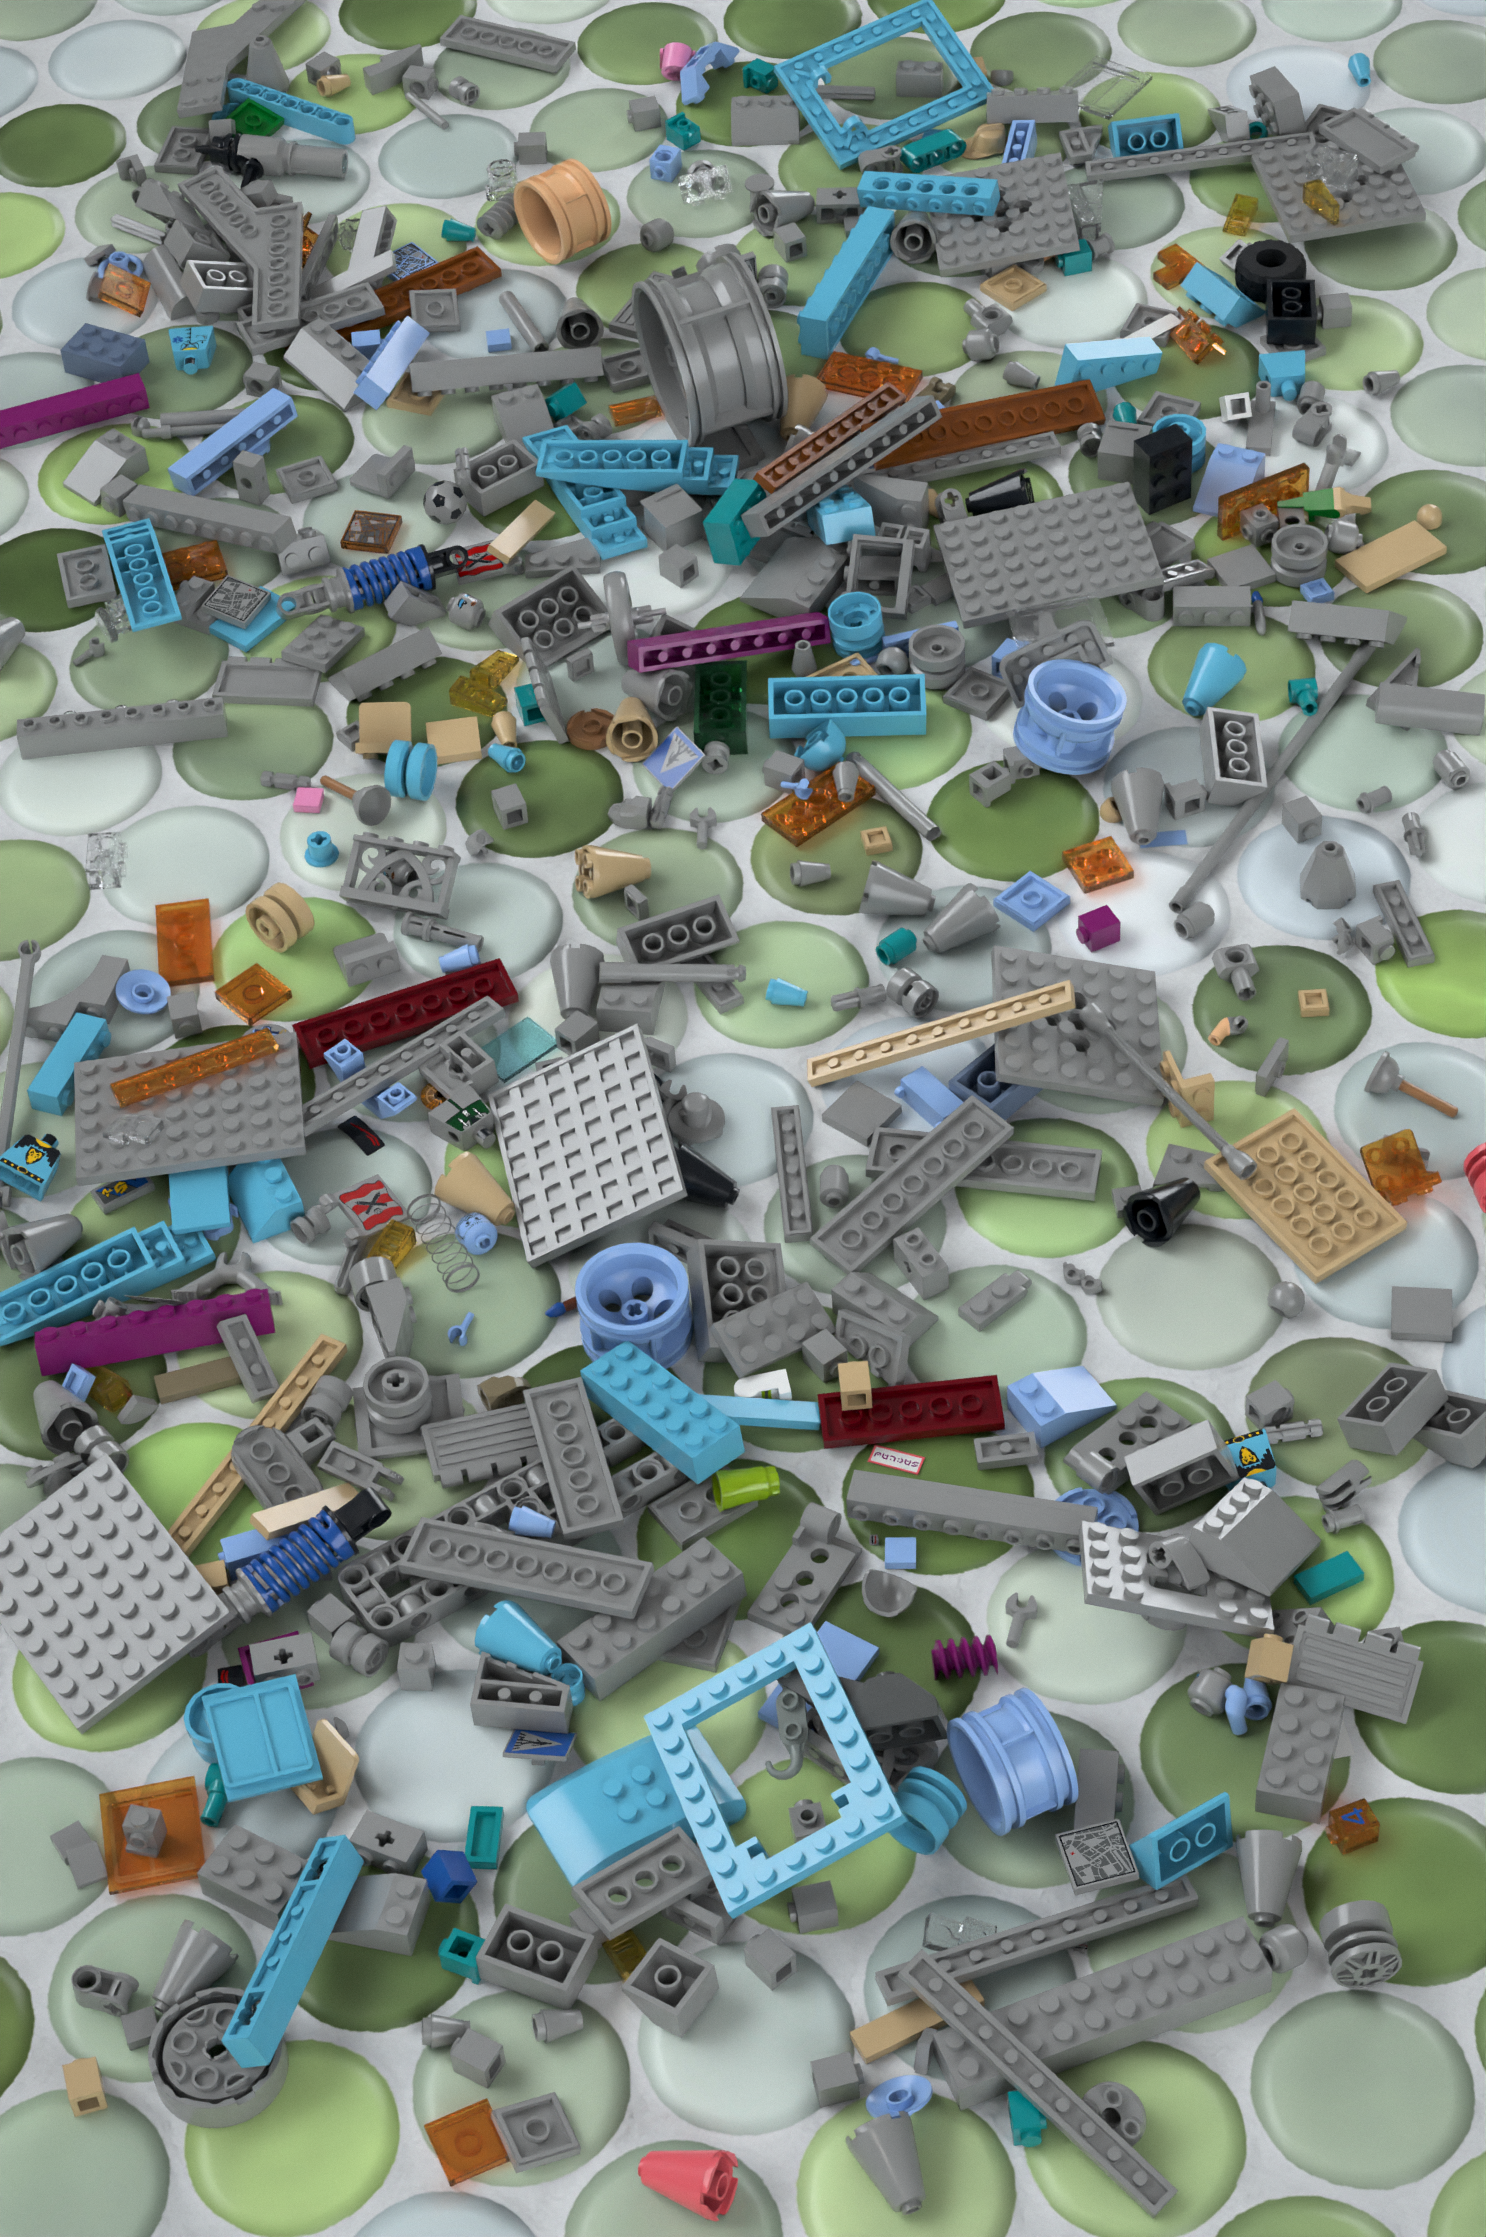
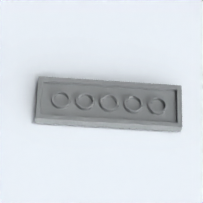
M460 15L440 37V46L508 63H515L527 66L528 68H536L550 73H556L576 50V44L573 41Z
M365 282L301 302L300 326L254 333L252 318L237 322L236 325L252 356H256L291 345L300 329L319 317L334 330H339L385 315V309L370 284Z
M582 1377L523 1390L526 1408L564 1541L625 1527Z

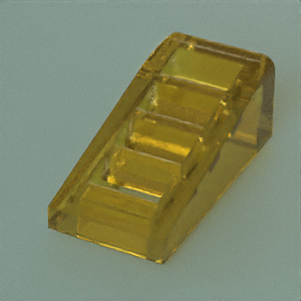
M1320 179L1304 183L1303 202L1328 222L1337 225L1339 222V204Z
M1236 193L1225 221L1223 232L1245 237L1257 213L1258 198Z
M497 650L470 669V687L491 693L517 665L519 657Z
M461 675L449 689L451 705L489 717H493L496 713L501 712L508 703L506 697Z
M391 1219L367 1258H387L394 1264L396 1269L417 1243L415 1230L410 1226ZM384 1253V1254H386V1255H388V1256H391V1257L388 1258V1257H386V1256H383L382 1254Z
M103 1366L85 1368L94 1376L97 1374L88 1395L106 1410L114 1413L132 1397L133 1393L128 1380Z
M632 1929L625 1931L612 1940L601 1943L623 1984L632 1974L630 1972L635 1970L647 1954ZM632 1945V1947H630L629 1949L619 1954H616V1952L622 1950L623 1948Z

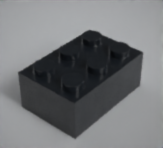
M1267 279L1265 297L1266 344L1315 345L1317 324L1315 280Z
M1173 424L1134 440L1133 494L1137 504L1148 515H1151L1190 499L1192 439L1177 424Z

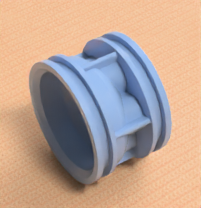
M1056 659L1046 661L1035 667L1029 676L1025 689V704L1018 712L1013 729V738L1016 746L1033 763L1053 772L1082 775L1102 768L1110 757L1114 744V730L1120 724L1126 707L1127 699L1123 687L1106 671L1078 660Z
M624 1243L597 1253L582 1267L576 1280L575 1295L577 1309L581 1317L580 1331L582 1344L592 1362L624 1341L631 1342L665 1369L670 1368L685 1355L693 1338L688 1277L684 1266L672 1253L651 1244ZM635 1295L651 1296L646 1302L634 1299ZM610 1303H615L621 1309L618 1312H610L604 1307ZM662 1312H665V1313H663L661 1316H659L658 1318H656V1316H657L658 1314H660V1313H662Z

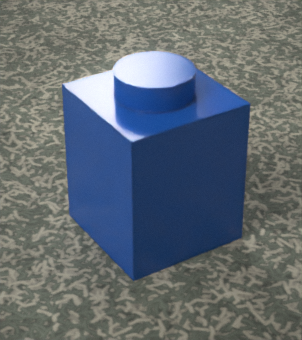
M437 1850L421 1870L424 1879H427L429 1890L435 1902L462 1903L478 1882L463 1851Z

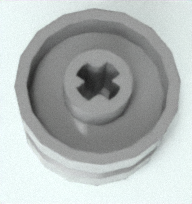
M1292 524L1279 529L1274 534L1271 544V568L1276 573V580L1286 586L1298 588L1301 584L1324 578L1327 571L1328 541L1327 536L1320 529L1306 524Z
M929 625L914 632L909 639L910 674H925V688L945 689L952 687L965 673V639L961 632L946 625Z
M395 1356L386 1358L374 1364L365 1374L363 1389L370 1421L378 1429L386 1433L404 1434L418 1429L430 1418L433 1401L426 1369L418 1361L409 1357Z

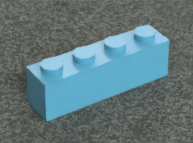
M76 1012L27 1089L32 1109L62 1116L67 1107L72 1105L75 1096L74 1063L99 1059L104 1048L109 1046L111 1032H109L106 1019Z

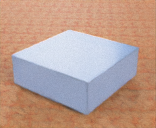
M509 328L486 331L488 352L512 349Z
M1324 578L1300 585V592L1307 602L1325 603L1334 600L1335 593Z
M72 1364L62 1386L85 1402L96 1376L80 1365Z
M885 1537V1569H916V1537Z

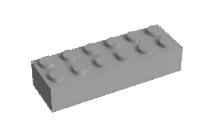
M705 1537L701 1538L653 1573L634 1619L597 1612L559 1639L556 1643L562 1652V1664L572 1663L577 1665L582 1671L584 1686L599 1701L603 1700L661 1658L663 1653L671 1651L682 1643L683 1639L689 1638L700 1627H704L733 1604L747 1596L743 1572Z

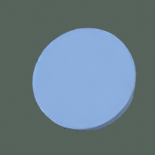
M1082 1487L1064 1493L1055 1500L1098 1507V1522L1106 1526L1121 1529L1131 1528L1139 1532L1138 1515L1134 1506L1127 1498L1116 1491L1108 1495L1106 1493L1101 1494L1095 1489L1082 1490ZM1054 1550L1065 1561L1081 1566V1554L1074 1555L1067 1551Z

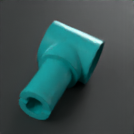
M1316 678L1288 680L1290 703L1300 705L1303 714L1306 716L1316 714L1318 710L1316 703L1318 700Z
M211 1763L205 1778V1790L207 1791L208 1799L200 1820L209 1827H218L228 1801L218 1763Z

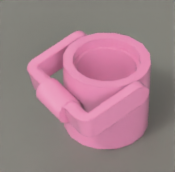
M678 42L669 43L664 48H660V69L662 75L672 81H681L680 71L694 56L696 51H693L688 45Z

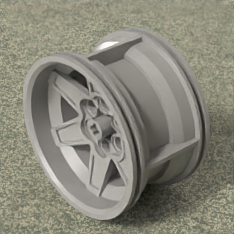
M731 252L718 256L713 266L670 281L663 280L657 282L653 278H648L645 281L634 283L632 287V309L642 357L659 407L677 440H688L689 447H693L694 445L702 444L705 436L711 435L714 432L758 418L771 422L786 416L788 410V388L776 332L760 288L748 265L739 254ZM688 413L689 417L686 419L689 423V429H686L679 415Z

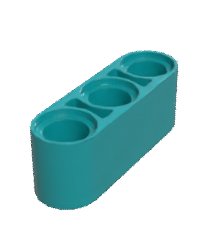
M945 129L905 145L901 149L900 161L913 173H920L960 157L965 152L967 145L952 129Z

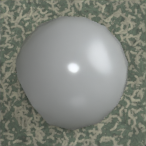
M898 647L884 648L876 660V666L881 675H903L906 673L909 665L906 653Z
M1287 1281L1275 1284L1270 1289L1267 1297L1268 1306L1279 1315L1288 1319L1296 1317L1303 1310L1305 1304V1296L1302 1289L1295 1283Z

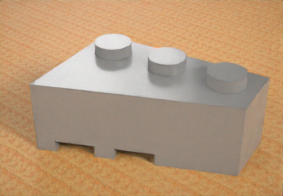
M481 1652L470 1701L474 1725L568 1734L573 1710L569 1685L537 1672L533 1674L518 1669L514 1663L508 1661L505 1664L491 1658V1654Z

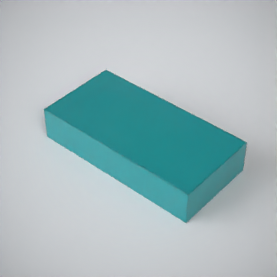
M1345 1551L1294 1575L1293 1583L1309 1605H1312L1363 1581L1364 1572L1350 1553Z
M471 1806L465 1846V1856L471 1869L497 1870L504 1820L503 1807Z

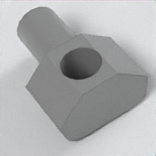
M971 298L965 303L963 308L964 312L971 317L970 324L977 330L991 329L998 336L1004 334L1013 322L1012 316L997 304L985 307L976 299Z
M1241 944L1217 949L1213 953L1212 960L1219 978L1233 983L1237 997L1240 1000L1247 1001L1252 999L1256 995V989L1251 977L1260 970L1251 946L1249 944Z

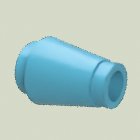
M1363 53L1352 55L1349 59L1348 68L1360 87H1365L1371 82L1370 59Z
M494 743L488 749L489 757L508 773L519 772L525 765V755L519 748Z
M779 977L777 980L771 978L765 1000L771 1001V1004L804 1007L808 991Z

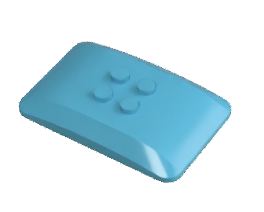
M693 1726L686 1731L729 1827L744 1818L747 1809L746 1802L700 1730ZM652 1735L624 1746L568 1774L535 1793L529 1798L526 1805L530 1820L571 1887L678 1826L694 1843H697Z

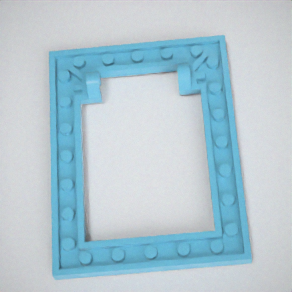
M920 0L774 66V73L839 170L857 163L859 155L866 150L897 145L985 105L986 93L994 89L933 0ZM922 27L963 88L871 130L867 129L857 115L849 117L841 128L815 90L818 88V80L822 78L825 84L830 83L832 76L827 70L828 68Z
M811 1622L643 1716L727 1913L732 1919L907 1822L822 1641ZM797 1668L851 1783L831 1793L834 1802L840 1808L838 1810L841 1816L840 1819L769 1857L756 1836L738 1846L736 1845L686 1730Z

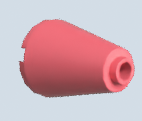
M726 2150L650 2151L640 2160L638 2175L641 2177L642 2184L707 2220L717 2222L719 2221L717 2216L719 2214L726 2215L734 2200L738 2178L732 2177L733 2167L738 2168V2161L734 2153Z

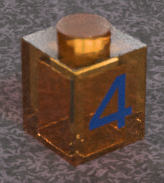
M1363 1798L1329 1811L1328 1826L1325 1827L1330 1843L1332 1845L1336 1844L1342 1855L1378 1842L1380 1823L1366 1799Z

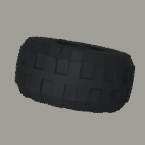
M1268 239L1254 242V244L1248 245L1237 257L1235 265L1236 286L1253 301L1265 304L1267 279L1306 280V259L1298 248L1281 240Z

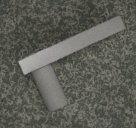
M1259 381L1256 384V400H1251L1252 417H1249L1246 449L1265 453V456H1270L1276 401H1270L1271 384L1268 381Z

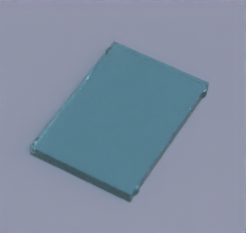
M526 1017L483 1046L482 1049L494 1059L498 1078L506 1083L556 1049L557 1043L552 1035L531 1018Z

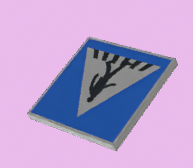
M676 726L642 765L662 786H670L673 789V793L707 756Z
M514 1729L503 1751V1757L532 1759V1765L545 1766V1760L566 1762L577 1739V1733L568 1732V1734Z

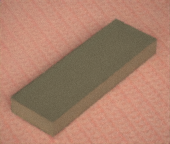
M230 1356L154 1376L161 1405L242 1384Z

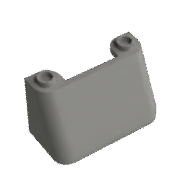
M1085 619L1079 620L1002 658L999 666L1000 673L1017 709L1025 704L1024 693L1032 670L1046 661L1063 659L1078 651L1083 663L1098 664L1101 669L1113 664L1107 645L1093 622Z

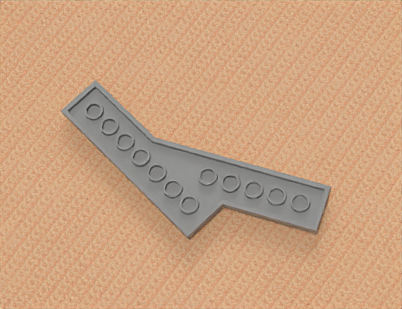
M259 0L233 24L192 31L177 108L179 119L222 111L229 72L249 54L250 41L258 35L268 37L307 0Z
M218 165L178 183L179 191L254 273L253 332H268L270 330L300 326L304 216L302 202L257 208Z

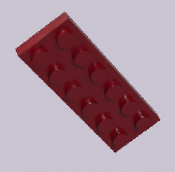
M997 1375L871 1388L872 1408L842 1411L840 1392L817 1394L824 1449L1005 1430Z

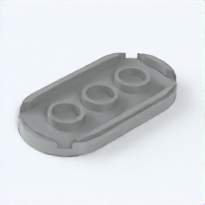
M254 1425L242 1430L236 1436L231 1451L232 1464L264 1510L324 1490L322 1484L300 1456L299 1452L279 1429L274 1427L272 1429L264 1428L265 1425Z

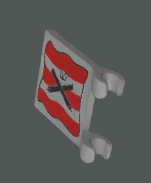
M493 540L466 546L464 548L467 550L469 557L465 568L461 572L456 573L458 584L460 586L504 574L521 575L525 571L524 566L521 565L523 563L522 558L515 556L508 564L502 562L487 551L489 544ZM452 554L453 563L461 564L462 558L458 554Z
M379 1174L334 1194L320 1196V1204H317L315 1207L321 1215L329 1213L337 1206L344 1212L355 1226L345 1232L346 1238L342 1240L348 1249L355 1247L368 1237L410 1219L407 1216L406 1208Z

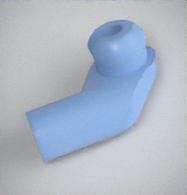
M1231 1685L1225 1691L1227 1699L1225 1711L1233 1734L1242 1735L1248 1730L1244 1717L1248 1697L1243 1688Z

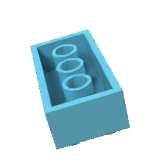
M849 485L841 486L806 510L808 526L826 545L853 540V534L876 536L871 505L852 487L849 488Z

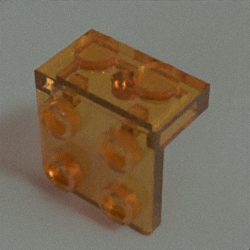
M1410 1129L1401 1130L1360 1148V1154L1371 1186L1388 1203H1391V1206L1407 1202V1196L1414 1193L1417 1196L1430 1193L1434 1190V1185L1442 1182L1438 1171H1426L1414 1133Z

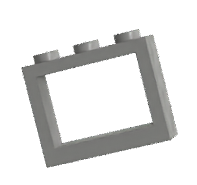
M853 534L852 542L848 541L847 557H850V565L845 566L844 581L847 582V589L842 591L841 595L857 592L862 548L902 552L895 608L881 607L882 618L907 620L916 547L914 540Z

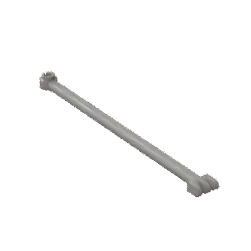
M28 939L21 942L18 946L21 967L0 1111V1156L10 1148L34 966L41 957L40 946L35 940H31L32 954ZM0 1180V1198H2L3 1207H10L11 1188L10 1186H5V1182Z

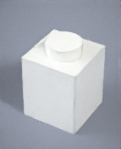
M1249 392L1219 398L1222 422L1252 417Z

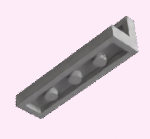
M670 1219L664 1225L654 1221L648 1228L651 1245L669 1251L678 1260L686 1264V1253L697 1239H712Z

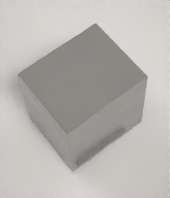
M1108 420L1098 449V479L1133 484L1134 440L1149 435L1152 426Z
M678 484L640 501V504L644 507L645 525L641 526V529L663 552L675 544L685 547L703 538V509Z

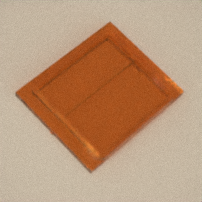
M195 1776L99 1794L110 1895L198 1878L197 1872L204 1865L206 1859ZM130 1804L162 1811L167 1833L157 1858L126 1852L127 1841L122 1824Z

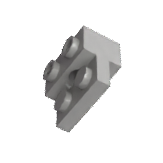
M462 1030L440 1043V1052L418 1066L420 1074L446 1099H449L468 1085L480 1095L499 1082L494 1059Z

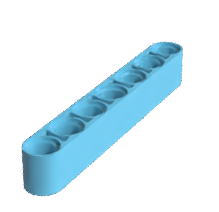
M234 78L227 83L230 103L242 104L246 99L250 98L283 117L284 125L343 145L350 144L356 139L353 118L348 114L242 78Z

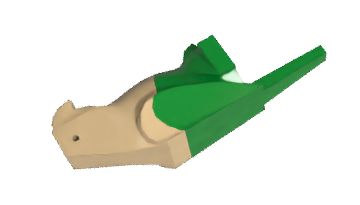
M1342 487L1303 492V497L1278 501L1277 507L1304 508V511L1308 512L1309 522H1315L1316 518L1319 517L1337 519L1354 513H1360V515L1368 514L1371 512V498L1352 495Z

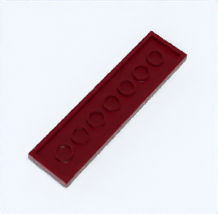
M498 958L292 1024L293 1032L297 1033L298 1043L307 1064L312 1069L327 1064L324 1053L344 1039L361 1052H365L427 1032L487 995L501 1007L519 1002V997L501 959Z

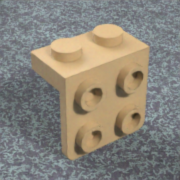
M408 702L360 704V743H355L356 754L363 755V759L367 760L378 759V755H388L389 748L394 740L412 742L411 705Z
M1170 1050L1164 1051L1163 1061L1159 1063L1163 1079L1205 1121L1214 1120L1215 1080L1212 1074L1208 1073L1183 1079ZM1169 1101L1170 1114L1173 1118H1177L1181 1128L1193 1125Z
M327 1719L317 1721L312 1736L323 1780L291 1787V1790L313 1815L345 1804L359 1763L356 1751L344 1740Z

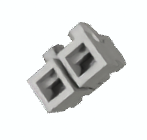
M882 522L877 536L913 539L916 545L913 568L917 566L919 572L926 573L932 559L930 530L908 526L905 531L904 525ZM877 550L880 556L902 557V552Z

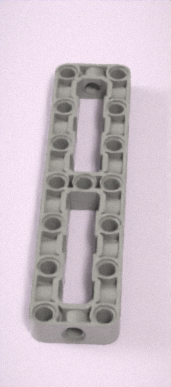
M614 1418L597 1427L607 1465L610 1467L642 1451L641 1448L647 1445ZM657 1452L611 1476L623 1518L691 1480ZM541 1458L430 1518L470 1526L471 1522H482L499 1527L504 1523L509 1524L515 1506L522 1508L524 1505L552 1520H556V1525L552 1538L520 1537L573 1547L592 1536L588 1535L564 1541L555 1508L548 1510L543 1503L552 1496ZM417 1526L349 1562L338 1572V1582L344 1602L355 1613L356 1618L367 1633H373L388 1642L389 1647L399 1644L492 1592L490 1590L426 1578L389 1599L383 1590L399 1581L403 1583L415 1576L401 1573L399 1563Z

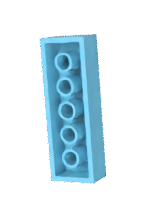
M925 674L768 678L770 739L806 738L817 726L824 721L829 723V720H832L841 729L845 737L926 735Z
M629 1341L622 1342L580 1370L588 1399L696 1484L701 1483L745 1452L741 1429L737 1423Z

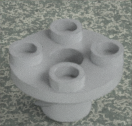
M692 1092L684 1096L682 1101L671 1109L668 1116L669 1129L679 1141L687 1143L689 1146L696 1143H704L719 1138L723 1134L725 1125L724 1111L717 1102L709 1099L707 1095Z
M68 1451L53 1458L54 1464L49 1467H42L40 1465L25 1473L28 1478L25 1481L27 1487L33 1488L44 1483V1494L48 1498L75 1477V1475L71 1474L70 1470L83 1462L80 1455L70 1454Z
M1108 2081L1096 2084L1086 2092L1082 2100L1131 2147L1142 2138L1146 2128V2113L1139 2097L1131 2089L1123 2084Z

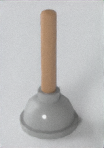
M326 775L320 779L321 785L352 800L354 811L361 823L374 826L382 822L388 815L391 808V795L385 787L372 785L356 791Z
M1387 1051L1381 1055L1364 1088V1091L1367 1093L1371 1091L1374 1093H1385L1390 1089L1396 1092L1400 1090L1452 1118L1458 1113L1457 1107L1404 1080L1405 1077L1399 1074L1400 1069L1397 1062L1390 1057V1053Z

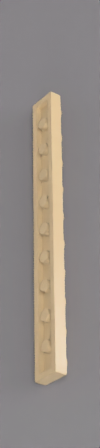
M1070 980L807 1059V1081L811 1087H815L1076 1008L1074 986Z
M321 1334L249 1427L265 1425L264 1428L272 1429L274 1427L285 1433L300 1414L307 1399L311 1396L318 1379L324 1375H330L347 1353L346 1344ZM232 1449L168 1530V1533L188 1558L245 1485V1482L232 1464Z

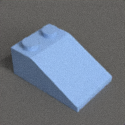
M1218 443L1209 459L1193 506V512L1240 522L1241 511L1248 509L1265 476V453Z
M1084 1366L1031 1373L1007 1386L1008 1410L1027 1432H1034L1036 1443L1040 1448L1117 1409L1115 1402Z

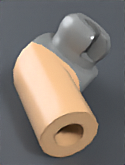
M1244 1016L1223 1018L1208 1036V1040L1213 1045L1218 1046L1226 1036L1244 1033L1248 1027V1020Z

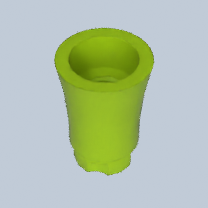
M757 1466L731 1470L720 1469L711 1475L713 1496L719 1512L738 1505L765 1500L770 1496L780 1494V1481L775 1466Z

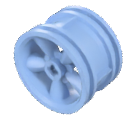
M1021 1688L1015 1691L1014 1695L1008 1694L1001 1697L999 1704L979 1713L970 1711L964 1714L962 1719L954 1718L948 1722V1745L961 1783L983 1822L996 1835L1003 1836L1009 1833L1011 1828L1018 1829L1024 1826L1026 1820L1047 1810L1055 1812L1061 1809L1063 1805H1070L1077 1801L1078 1782L1065 1741L1045 1705L1028 1688Z

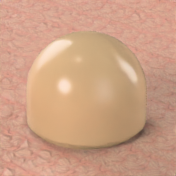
M1426 504L1418 510L1416 522L1426 530L1436 529L1442 524V512L1436 505Z
M1108 797L1100 807V816L1108 823L1122 821L1114 797Z

